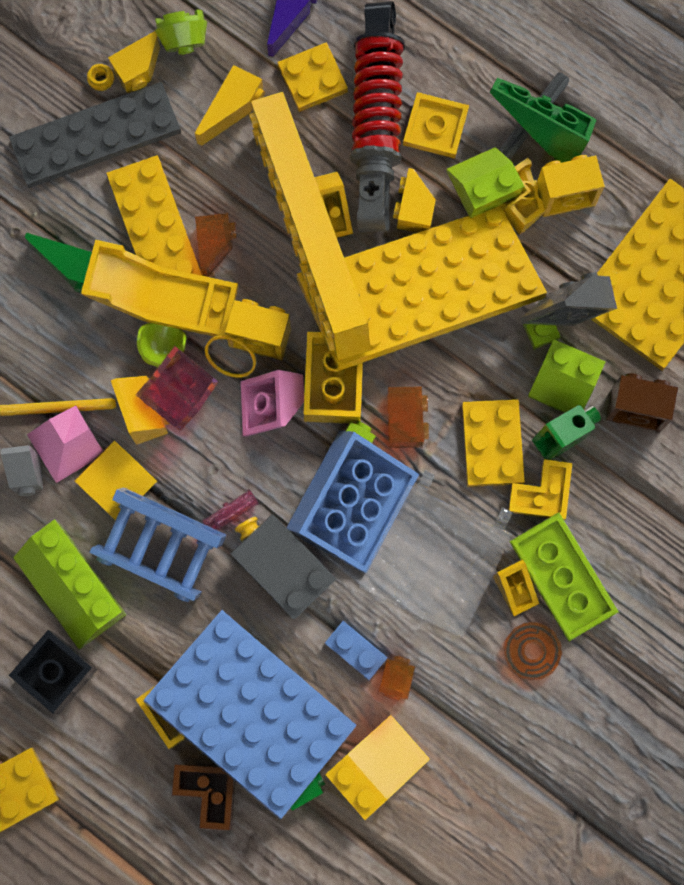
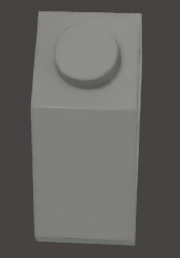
M30 445L0 449L8 485L12 491L18 493L19 496H30L36 494L35 490L43 489L41 457Z

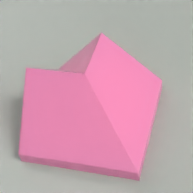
M77 406L47 420L27 434L56 483L90 464L103 452Z

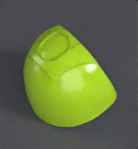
M147 323L140 327L137 336V349L147 364L156 367H169L181 358L186 343V334L183 330L153 323Z

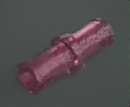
M249 489L232 502L228 503L226 501L223 503L221 509L203 519L202 522L213 529L220 530L232 521L234 523L239 521V516L259 505V502Z

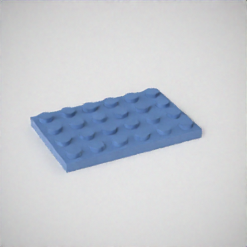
M223 610L220 611L143 700L145 704L278 819H282L357 726Z

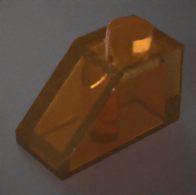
M228 213L195 217L202 276L209 277L233 249L232 239L237 238L235 222H230Z
M394 655L393 660H386L378 695L403 702L408 700L415 666L409 665L410 659Z

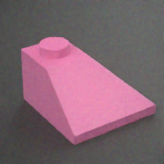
M276 370L241 381L243 436L247 437L287 425L304 403L303 374Z

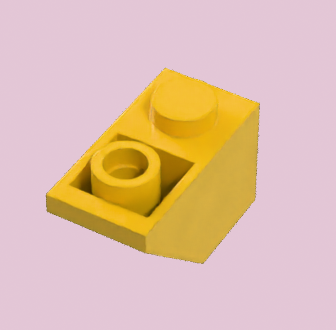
M408 168L407 177H401L398 193L403 194L401 203L396 202L393 218L398 219L397 229L419 233L430 229L436 200L416 171Z

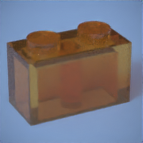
M422 386L388 387L389 448H423L424 439H429L428 422L423 423V412H428V396L422 395Z

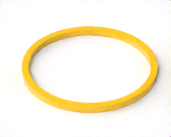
M218 335L212 337L205 346V356L208 362L224 375L235 378L246 377L256 367V357L252 349L235 337ZM218 339H228L242 345L252 357L253 366L251 370L242 374H234L221 369L210 358L208 352L209 344Z

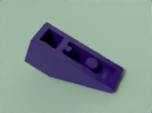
M317 0L276 1L267 42L268 56H275L310 14L312 3L317 4Z

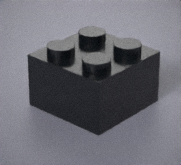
M47 630L8 676L52 714L59 715L98 669L56 633Z

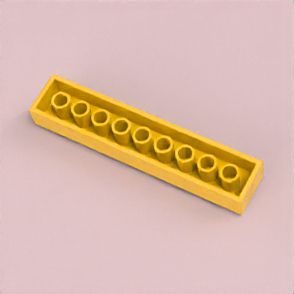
M280 92L251 101L253 113H249V118L253 127L254 140L256 145L260 147L262 163L264 167H267L268 179L271 188L275 190L279 211L283 212V221L287 233L291 235L295 256L299 257L300 270L303 279L307 280L312 304L315 303L316 315L320 327L324 328L329 352L335 351L338 360L370 351L368 322L284 93Z

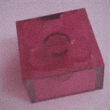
M174 346L136 393V396L166 419L168 423L181 431L199 412L218 384V381Z

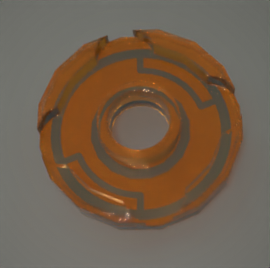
M537 622L523 623L514 628L507 636L503 647L504 660L509 669L518 677L526 680H540L552 674L559 665L562 656L561 642L556 633L547 626ZM534 643L539 646L540 656L537 659L532 660L525 655L527 644Z

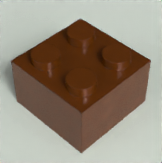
M627 373L625 376L621 375L611 389L606 421L661 432L673 419L678 387L670 386L671 383L666 380L656 379L653 382L642 380L643 377L638 374Z

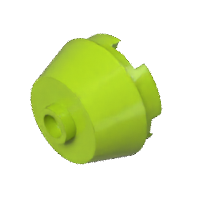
M195 10V15L179 11L165 14L163 19H155L157 29L154 31L166 52L178 51V55L190 54L194 52V48L205 44L208 21L204 20L203 10Z

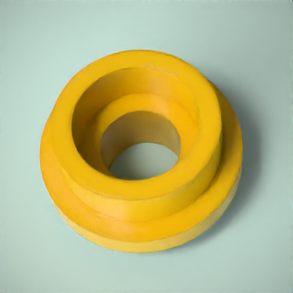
M95 64L87 73V81L94 90L104 91L112 86L114 74L107 65ZM99 76L106 77L103 81H97Z

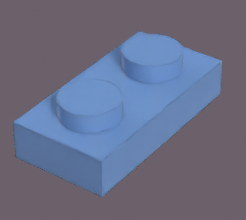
M344 621L341 622L325 642L330 649L367 680L374 676L388 658Z

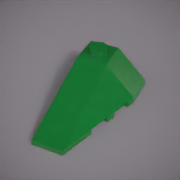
M500 78L495 80L489 93L556 161L561 163L571 161L574 157L582 154L590 140L597 119L571 105L564 104L563 107H559L551 103L550 97L542 95V97L535 98L531 96L526 88Z

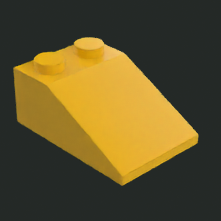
M390 715L325 775L362 818L366 820L430 759Z

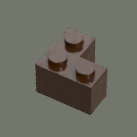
M175 764L172 795L202 797L199 828L232 829L236 781L219 767Z

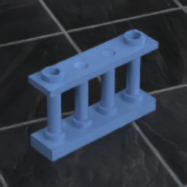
M124 487L117 489L112 500L120 503L118 506L120 511L105 546L99 544L92 547L89 553L96 555V560L108 566L115 564L173 591L174 596L182 601H195L202 592L193 588V585L209 549L212 550L213 547L218 548L222 546L227 535ZM137 511L146 515L144 518L146 523L131 558L115 552L131 513L134 514ZM163 523L172 527L170 530L172 535L157 569L154 570L141 564V561L157 525L160 526ZM189 535L198 539L196 542L198 547L183 581L180 582L167 576V573L183 537L186 538Z

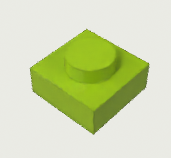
M523 324L534 350L552 343L553 339L558 341L561 338L556 325Z
M357 421L356 424L350 422L345 429L346 432H355L371 443L376 435L370 433L372 428L360 421Z

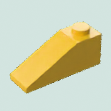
M232 66L195 131L197 144L204 145L252 112L251 101L263 98L265 95L261 78L237 66Z

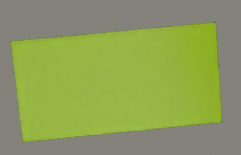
M559 512L509 541L520 561L524 560L531 580L568 641L573 640L619 612Z

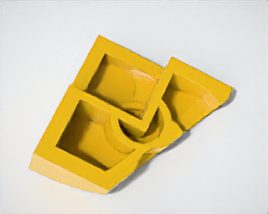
M528 157L515 166L525 186L519 197L500 205L510 224L519 235L534 224L545 212L543 201L538 196L539 187L537 180L534 181L530 168L532 162Z

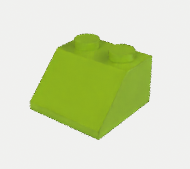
M496 147L446 169L470 218L519 197L525 187L512 161Z
M553 339L528 397L563 413L578 405L585 409L606 361Z

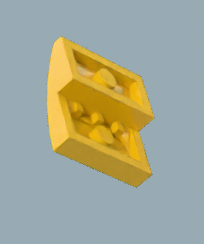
M115 440L74 480L115 521L120 511L118 507L120 503L112 500L117 489L124 487L143 496L157 482Z

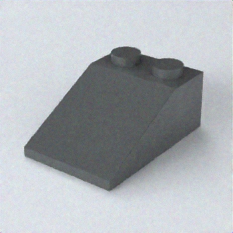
M597 272L582 275L581 280L578 282L572 281L559 285L558 290L549 293L520 318L521 324L574 326L617 309L610 276H598Z
M273 514L230 553L282 610L294 620L336 580L324 565Z

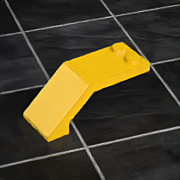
M95 240L81 294L144 322L215 337L226 335V326L239 286L238 283L164 268L125 251L123 245Z

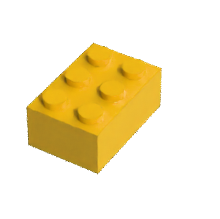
M307 332L304 422L347 424L352 422L356 424L357 421H361L363 363L338 371L321 332Z

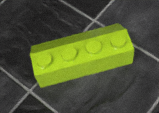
M55 519L32 535L13 557L79 650L126 616L124 610L65 529Z

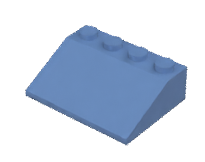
M339 430L286 528L307 543L367 574L419 474L357 433Z

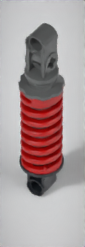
M393 1L366 3L364 9L365 34L358 36L354 40L355 58L357 61L354 65L356 73L354 86L356 88L353 92L355 100L353 113L355 115L352 119V124L355 129L352 132L354 143L351 147L350 161L358 165L356 179L360 181L357 225L360 233L389 231L390 182L394 180L392 167L400 164V160H402V155L399 151L401 142L396 136L401 133V127L397 123L401 120L402 115L397 109L402 105V100L398 95L402 92V85L399 82L403 78V73L399 68L403 65L401 54L405 50V41L400 36L395 35L396 8Z

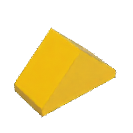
M524 560L497 572L493 576L513 616L539 604Z

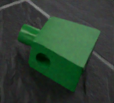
M578 405L545 424L532 439V442L544 459L553 460L583 441L595 430L594 424L601 421V415L593 406L584 410L582 406Z

